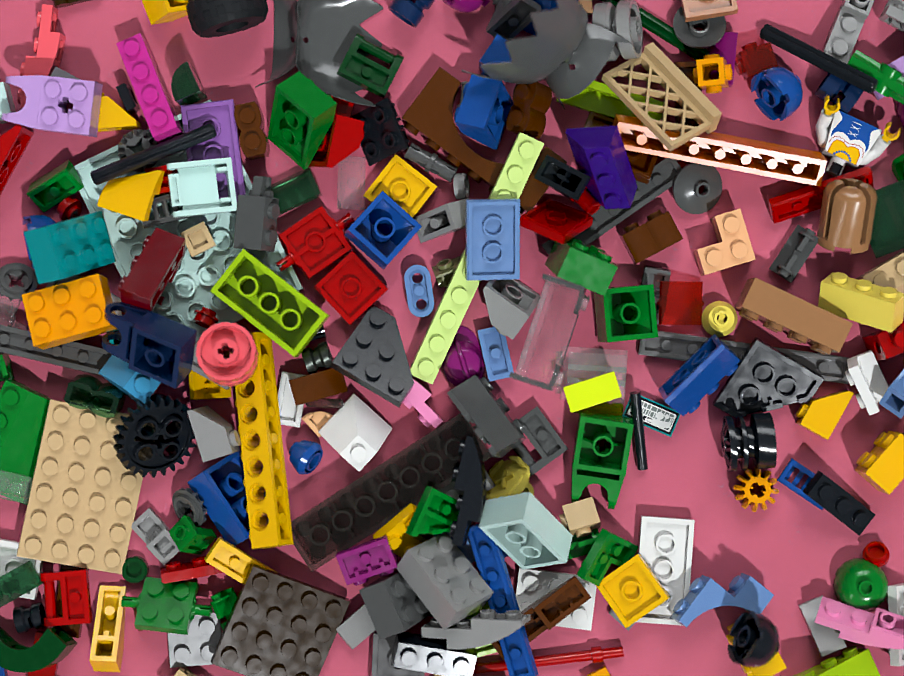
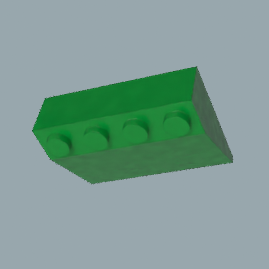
M11 379L5 381L0 391V494L27 505L48 404L52 398Z

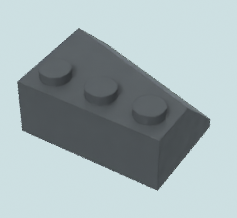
M474 375L451 389L447 394L469 423L476 424L473 429L477 436L485 444H491V447L488 449L493 457L502 458L527 439L523 434L526 429L517 418L515 420L510 418L507 414L510 408L501 397L499 399L494 397L491 393L494 388L484 376L480 379L479 376Z

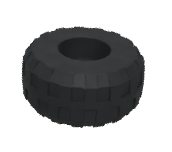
M188 0L186 6L192 30L203 38L224 36L255 27L265 21L268 13L266 0Z

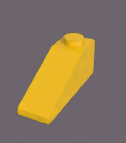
M100 585L89 659L94 671L121 672L126 607L121 606V600H123V596H126V586Z

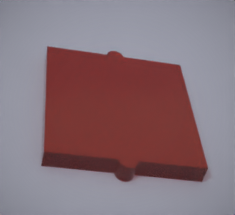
M660 281V296L657 301V305H659V325H702V306H704V301H702L703 282Z

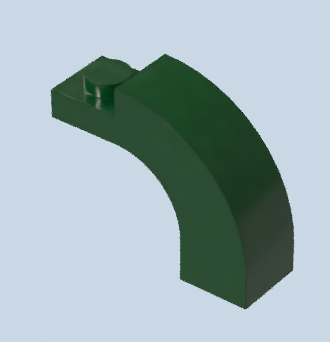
M60 626L47 628L33 646L27 647L16 642L0 627V667L20 673L51 667L62 661L77 645V642Z

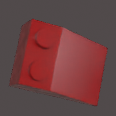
M18 124L0 136V195L34 135V132Z

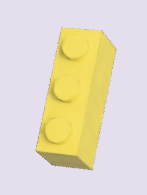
M832 272L821 281L818 307L839 317L892 333L903 323L904 293L898 292L893 287H881L872 284L869 280H858L848 277L845 273Z

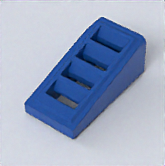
M791 459L777 480L823 511V507L802 492L815 474L794 459ZM795 468H798L800 471L793 482L787 481ZM804 474L808 475L809 477L801 489L796 487Z

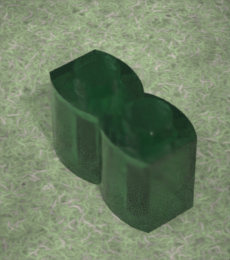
M81 374L68 383L64 401L72 407L90 409L96 415L112 418L123 409L126 394L112 383H102L93 376Z

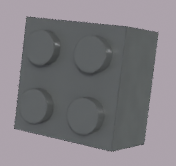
M398 570L380 577L359 590L380 640L404 632L431 615L430 611Z

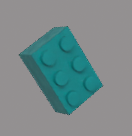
M102 211L77 216L24 232L38 284L61 280L116 262Z

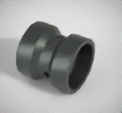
M326 341L318 344L314 350L308 347L301 352L309 374L317 372L319 367H331L333 358Z

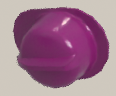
M459 326L442 363L446 378L454 386H458L474 375L479 376L481 379L485 371L484 358L475 334L463 326Z

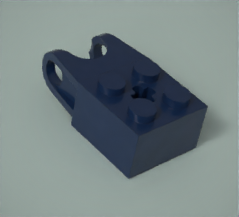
M114 302L106 306L104 313L106 320L119 331H109L102 337V347L104 350L128 363L129 369L176 389L192 370L197 330L153 311L127 303ZM112 311H122V312L125 313V314L122 315V316H119V315L113 314V313H111V312H112ZM115 339L120 341L121 343L111 344L108 342V340Z

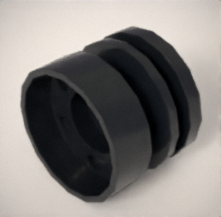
M771 413L751 414L749 426H746L743 415H737L736 425H734L732 416L723 417L721 449L728 471L737 470L738 460L741 470H747L749 458L753 459L756 469L775 468L777 445Z

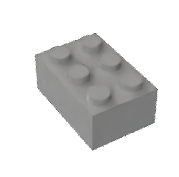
M446 532L408 549L396 568L443 630L480 611L494 593L458 546L452 544V539Z

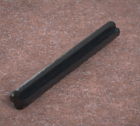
M765 24L760 31L761 39L869 94H872L877 88L879 81L876 78L769 24Z
M212 123L206 124L90 172L92 181L96 185L102 184L217 136V132Z

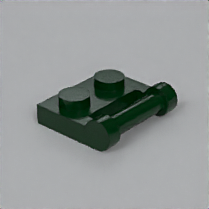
M357 33L336 74L384 98L404 57L399 54L393 55L363 39L364 36ZM358 48L390 64V69L357 53Z

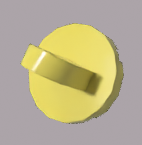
M510 456L508 457L509 460L505 462L501 460L489 470L488 475L495 486L487 491L486 498L488 500L501 496L520 494L523 491L534 495V489L528 482L530 477L529 466L520 457Z

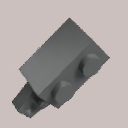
M254 176L249 195H238L233 248L275 252V245L278 239L276 232L277 218L280 214L279 199L274 198L273 191H271L270 177Z

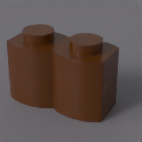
M539 82L515 85L513 106L509 110L506 122L508 131L516 134L521 132L534 139L541 138L546 126L545 113L548 111L552 101V90L550 87Z
M254 101L236 105L234 117L238 128L241 130L240 146L244 155L250 160L268 157L270 144L267 135L263 131L265 121L262 110Z
M658 210L646 217L648 222L639 226L635 222L623 229L625 234L620 236L634 265L683 239L669 211L662 214L661 210Z

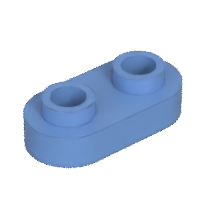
M413 265L406 270L404 275L408 308L413 315L426 317L432 313L435 305L431 276L426 267ZM414 274H421L423 280L420 283H415L413 281ZM423 299L426 301L427 305L424 309L417 308L416 303L418 300Z

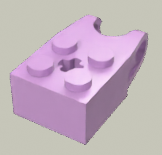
M45 75L6 77L5 83L18 86L24 91L26 103L18 112L2 114L1 120L42 131L97 137L103 84L95 81ZM68 102L73 104L72 110L66 109Z

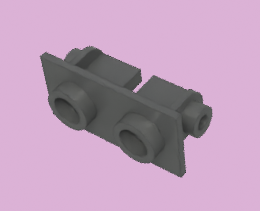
M797 225L769 269L792 283L818 243V237L815 236L812 230L804 229Z

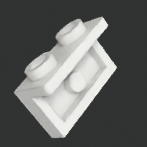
M868 350L847 359L848 370L845 371V375L850 386L856 385L859 393L855 395L861 409L866 408L869 415L880 412L878 403L889 386L873 351Z

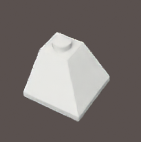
M353 393L318 433L360 472L378 452L393 428Z

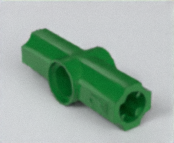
M856 50L847 64L876 78L879 82L875 91L888 98L890 96L904 105L903 74L883 62L879 63L861 51Z

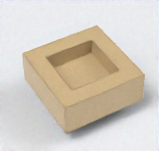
M204 221L180 233L182 238H185V244L192 257L217 246Z

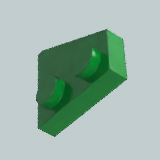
M426 486L405 533L413 537L418 536V534L429 533L436 535L443 532L450 533L452 522L457 521L459 511L456 510L457 500L432 487Z

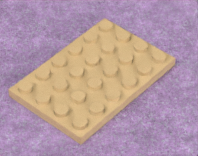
M54 399L49 400L18 544L17 557L123 574L122 567L126 560L132 532L131 526L135 518L143 477L139 472L134 475L117 458V452L113 448V445L116 444L113 436L120 434L115 426L124 424L120 417H128L130 414Z

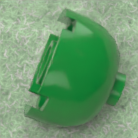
M853 558L844 562L836 571L833 589L841 603L870 611L877 608L884 601L888 592V581L880 567L864 559Z

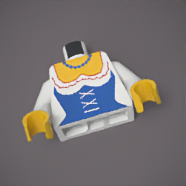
M829 95L824 98V109L821 111L815 126L817 144L821 147V153L831 158L825 171L835 177L842 174L845 165L856 168L859 165H867L878 158L891 141L899 137L901 128H899L896 133H890L888 129L891 127L892 122H888L883 134H881V129L839 111V98L835 105H828Z

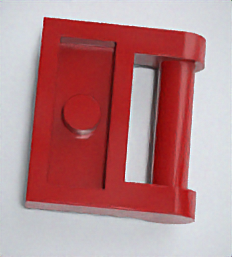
M88 569L40 573V580L44 584L45 627L92 622ZM60 580L63 616H57L54 587V581Z

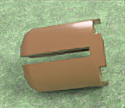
M853 178L840 179L828 183L823 190L817 232L818 244L830 251H834L835 247L851 249V254L867 251L871 242L878 199L876 190L869 184Z

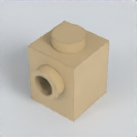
M593 497L562 506L563 514L559 515L561 524L572 535L584 537L591 534V530L601 527Z

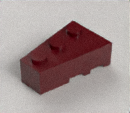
M156 227L152 235H148L145 238L140 256L136 255L130 266V273L128 276H123L119 283L118 291L121 294V302L150 311L154 310L156 304L162 306L165 298L161 295L168 282H173L185 256V238Z

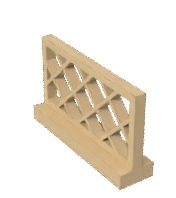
M653 42L644 47L640 58L630 59L604 73L602 76L603 82L669 151L676 149L703 132L709 134L717 128L722 112ZM641 64L648 74L635 72L633 67ZM616 76L628 78V85L617 83L613 78ZM632 79L647 81L646 88L632 86ZM651 82L659 83L665 89V92L650 89ZM631 93L644 95L645 103L634 101L630 97ZM649 96L664 99V105L649 104ZM668 100L676 101L682 109L667 107ZM648 111L662 113V121L651 119L648 116ZM667 114L681 117V124L666 122ZM685 118L694 119L699 126L685 125ZM665 129L679 131L680 137L672 141L665 133Z

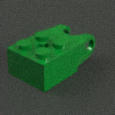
M580 410L572 457L571 503L579 501L582 491L586 486L599 484L607 491L608 509L615 508L624 477L626 476L634 427L632 418ZM606 439L609 444H605V447H599L597 441Z

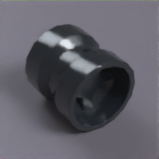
M41 602L34 603L28 608L24 606L14 608L13 619L18 633L28 632L30 628L37 630L46 628L44 626L46 612Z

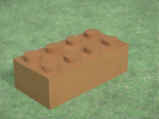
M756 277L747 280L734 307L740 310L739 316L750 321H757L759 319L764 322L763 327L776 333L777 331H784L788 333V339L799 344H806L808 342L812 344L810 349L823 355L840 353L853 325L850 321Z

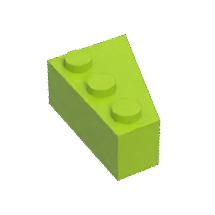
M852 646L843 650L841 655L826 659L819 665L794 676H880L869 649Z

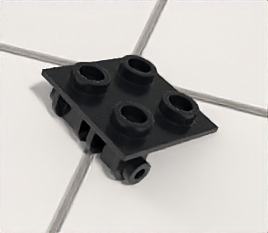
M388 98L376 103L375 107L370 106L351 117L365 121L363 127L364 138L360 145L369 166L409 148L408 143H410V140L407 139L405 132L401 131L404 126L398 124L401 119L400 117L396 118L398 115L394 108L395 104L391 103Z

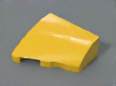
M156 170L109 180L100 194L97 206L141 221H148L154 195H159L165 171Z

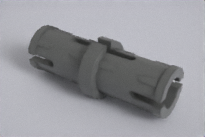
M411 143L404 158L425 168L424 171L427 173L432 172L450 183L458 170V167L445 162L435 152L432 154L414 143Z

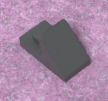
M500 0L486 28V32L494 37L498 34L506 40H512L532 21L530 13L541 11V5L533 0Z

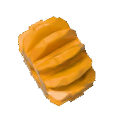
M755 467L754 474H752L751 470L747 468V470H744L746 478L741 475L736 477L742 484L733 485L734 490L741 491L734 498L736 500L744 499L741 507L744 509L751 503V511L756 512L759 503L761 509L765 511L767 510L766 500L772 504L775 503V499L770 497V494L779 493L778 489L771 488L772 485L777 483V479L771 478L767 480L771 474L768 470L764 471L761 475V469H756ZM754 483L762 487V490H758L760 491L758 495L750 493V489H753L751 485Z

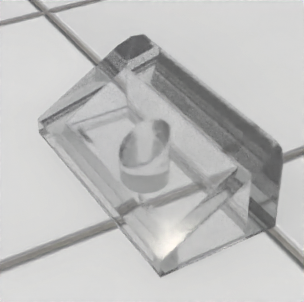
M347 156L338 163L337 209L365 210V197L363 195L365 194L366 157Z

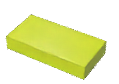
M614 371L563 387L571 413L622 397Z

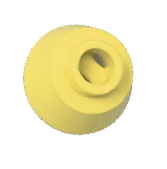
M715 301L706 306L702 313L701 321L704 329L709 334L723 337L729 335L735 329L738 317L732 305L724 301Z

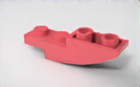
M42 4V11H38L37 27H40L39 37H36L34 40V53H37V56H26L25 62L21 64L20 76H51L55 66L58 68L60 66L66 37L56 32L58 9L53 5ZM19 88L17 102L22 109L26 103V95Z

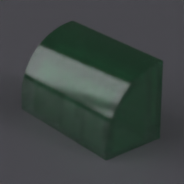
M187 61L181 64L175 71L171 82V90L175 101L182 106L194 104L207 98L195 69Z
M310 167L271 185L274 198L279 199V216L323 196Z

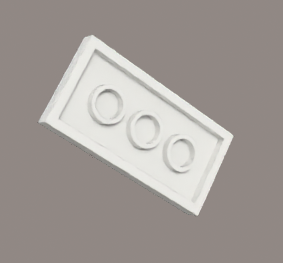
M641 516L638 554L640 553L670 598L636 622L681 625L672 619L671 616L674 613L673 609L677 602L684 599L690 592L694 519Z

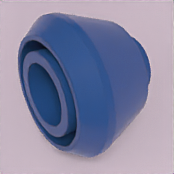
M307 440L295 442L289 450L290 462L300 475L311 473L322 459L323 450L321 445Z

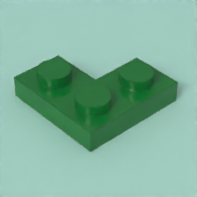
M602 528L576 575L599 586L611 563L620 567L634 557L639 547Z

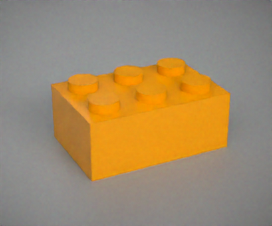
M99 273L22 294L33 346L44 350L117 330L115 326L106 320L104 315L106 306L113 303L108 280Z

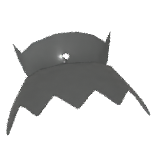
M274 0L272 73L270 80L255 86V88L282 77L296 65L298 71L311 79L324 93L348 102L375 107V104L355 93L364 88L336 73L357 33L363 35V39L378 47H382V43L365 31L360 24L381 11L383 6L373 0ZM305 37L308 38V43L303 41ZM358 48L357 53L365 57L369 55V53Z
M556 0L558 8L530 13L537 36L505 41L512 62L481 64V68L489 76L478 75L464 70L461 71L482 78L516 84H532L545 79L564 108L560 99H569L580 94L596 79L608 61L615 42L631 43L608 29L587 23V12L577 0ZM569 64H574L575 69H570Z

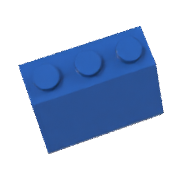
M713 334L658 390L663 400L684 417L687 413H693L700 406V400L706 394L711 395L720 385L718 382L725 375L727 377L732 375L739 366L737 363L741 360L723 341Z
M241 451L230 454L187 482L192 491L198 493L199 499L204 501L203 507L207 509V514L224 540L234 546L249 538L250 531L249 517L246 511L247 498L243 483L244 469Z

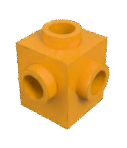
M719 54L704 55V59L696 60L697 68H693L694 83L698 84L700 89L706 90V94L721 93L722 88L729 87L728 80L733 79L732 66L727 64L725 58L720 57ZM718 71V79L711 80V72Z

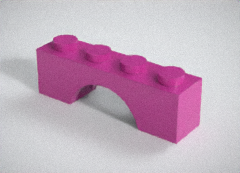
M139 33L116 43L152 137L160 144L184 134L176 112L160 81L157 64L148 42Z

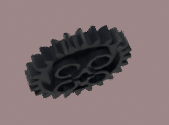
M157 395L155 402L148 396L146 397V404L142 405L137 401L136 410L127 408L130 415L128 417H120L124 424L115 426L120 434L113 436V439L116 441L113 448L117 452L116 456L126 469H130L134 475L139 472L142 477H145L149 472L155 478L157 471H160L164 476L168 467L175 471L174 464L176 462L183 465V455L191 456L188 448L196 447V444L191 440L195 438L187 413L190 410L188 406L183 404L178 398L173 400L170 395H167L164 400L160 395Z

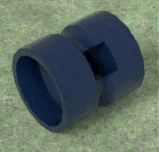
M393 0L388 9L414 28L418 26L424 17L423 10L429 9L435 1L416 0L413 3V0Z
M828 73L814 95L823 101L825 96L829 95V102H833V105L836 104L839 98V111L847 114L864 91Z

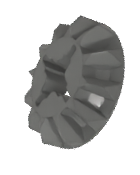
M133 129L123 135L118 144V156L120 159L135 154V152L129 149V146L137 147L140 142L144 149L155 146L158 143L150 132ZM158 161L133 171L143 172L145 169L152 168Z
M10 263L0 268L1 297L6 296L10 301L13 299L23 301L22 294L33 292L37 289L38 280L36 273L29 266L21 263ZM11 280H21V286H11Z
M181 488L173 494L172 503L179 519L184 515L189 516L196 527L201 526L207 520L205 515L207 509L203 507L204 501L199 499L198 493H193L190 488Z

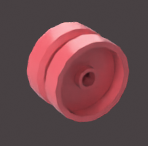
M221 322L212 325L202 333L197 342L196 357L200 368L211 381L220 386L233 387L244 383L253 375L258 366L259 354L253 337L244 327L236 323ZM226 352H232V353H233V354H230V358H228V359H225V358H224V354H225Z

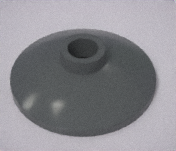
M680 7L674 16L673 30L676 37L683 44L696 49L709 48L717 44L724 36L726 19L725 16L685 22L682 7ZM700 27V28H702L703 30H702V31H698V30H695L694 28Z
M697 163L687 164L677 173L672 187L674 200L683 211L691 214H702L709 211L716 205L722 193V179L719 172L713 166ZM701 185H704L703 192L699 194V187Z

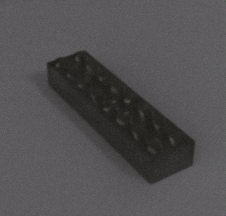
M461 412L291 521L293 544L311 572L335 558L337 552L349 549L383 527L410 503L415 506L419 504L426 486L439 491L452 483L454 468L460 465L462 457L458 455L459 446L462 440H466L467 436H475L477 438L484 461L492 457L483 441L474 432L472 424L464 418Z

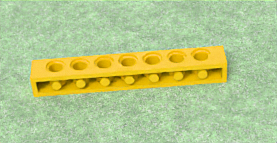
M252 332L249 334L253 337L258 350V366L247 381L235 386V405L238 411V432L241 440V460L244 469L243 483L246 489V511L250 527L249 539L252 549H266L293 545L272 339L262 332Z

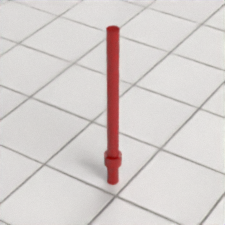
M597 646L585 651L534 656L536 667L583 661L598 663L603 662V659L624 657L623 646L611 648ZM505 660L475 664L473 674L506 671L508 669Z

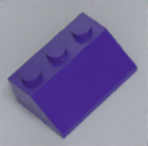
M618 126L566 129L565 133L579 171L591 177L587 184V191L605 209L631 208L638 186Z

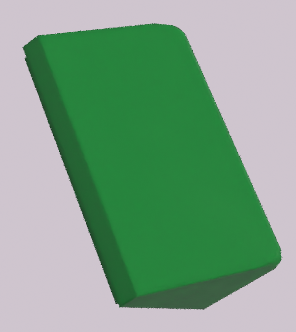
M67 160L31 183L26 194L43 212H46L65 198L81 190L84 185L70 160Z

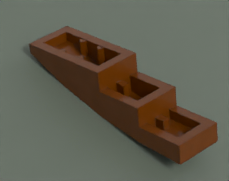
M573 576L521 611V614L531 615V620L524 625L529 643L546 629L550 630L591 598L576 576ZM499 640L491 643L504 660Z

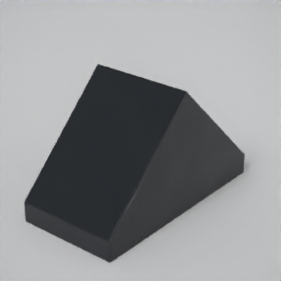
M546 155L534 176L535 179L576 201L579 200L591 179L590 176L549 155Z

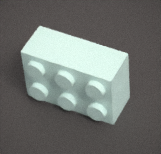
M522 492L485 501L479 528L520 568L524 570L567 563L573 535L530 492Z

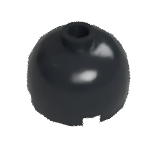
M751 611L750 614L747 612L742 613L735 621L730 632V636L734 637L733 644H728L729 658L734 663L754 668L767 664L779 651L780 643L777 627L769 618L754 611Z

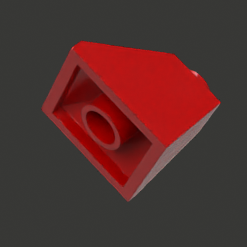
M335 114L334 120L309 167L332 168L360 148V143L364 138L363 127L365 121Z

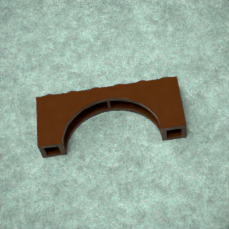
M439 67L403 115L402 120L406 123L404 128L414 136L420 133L427 139L424 142L436 152L439 149L448 154L446 159L456 167H459L460 164L469 170L467 175L477 183H480L481 180L490 186L488 191L491 192L504 164L481 157L462 140L453 119V104L461 87V82ZM547 146L540 152L519 197L520 215L523 212L527 213L532 210L549 188L534 178L546 155L567 164L566 160Z

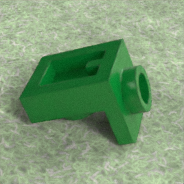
M185 515L169 531L180 552L201 555L217 538L212 529L196 527L191 518Z

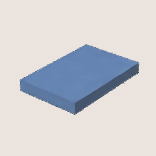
M519 198L465 199V264L467 281L520 279Z

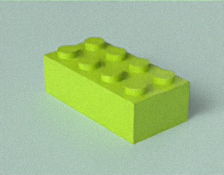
M242 249L210 290L294 357H298L330 317L328 313L245 249Z

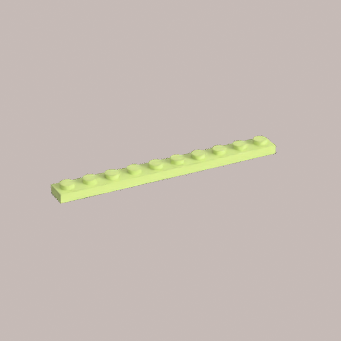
M519 132L488 199L519 198L544 143ZM465 250L410 366L412 376L432 385L481 281L466 280Z

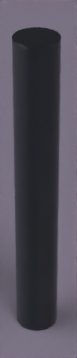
M634 391L630 392L634 423L637 469L646 470L648 469L641 393Z

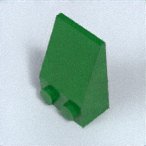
M298 71L276 86L268 139L302 169H307L334 120L337 103L330 95L317 87L311 79Z

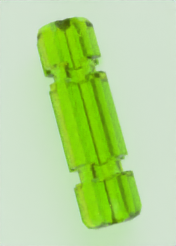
M604 402L581 411L622 416L623 404Z

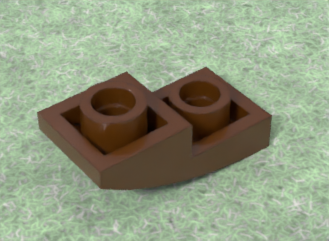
M333 368L289 380L296 406L348 391L344 375Z

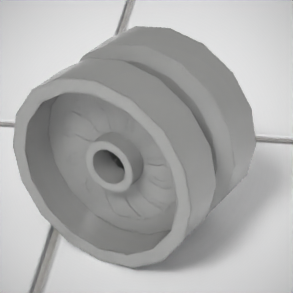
M621 0L616 8L611 2L597 3L593 9L592 24L608 29L631 43L615 42L608 61H616L620 54L626 60L640 58L643 49V30L641 15L636 1Z

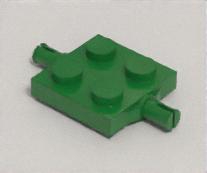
M145 577L143 589L138 598L123 596V600H121L122 607L137 609L134 626L135 629L188 635L190 623L195 615L211 617L212 605H199L196 602L197 582L177 581L164 584L161 578Z

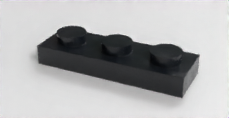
M819 470L802 491L859 536L875 516L872 511Z

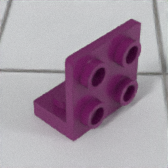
M387 535L336 553L337 561L347 585L352 583L355 586L367 582L369 577L377 574L380 577L389 575L394 572V568L398 567V555L393 553Z

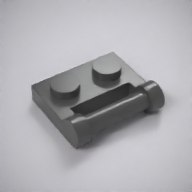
M538 406L518 419L526 429L524 434L542 457L535 462L522 443L513 449L518 457L529 466L530 476L568 450Z

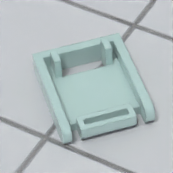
M231 157L166 164L167 170H177L178 173L168 175L171 206L182 207V211L172 212L173 218L237 211ZM217 173H226L229 195L227 198L219 199Z

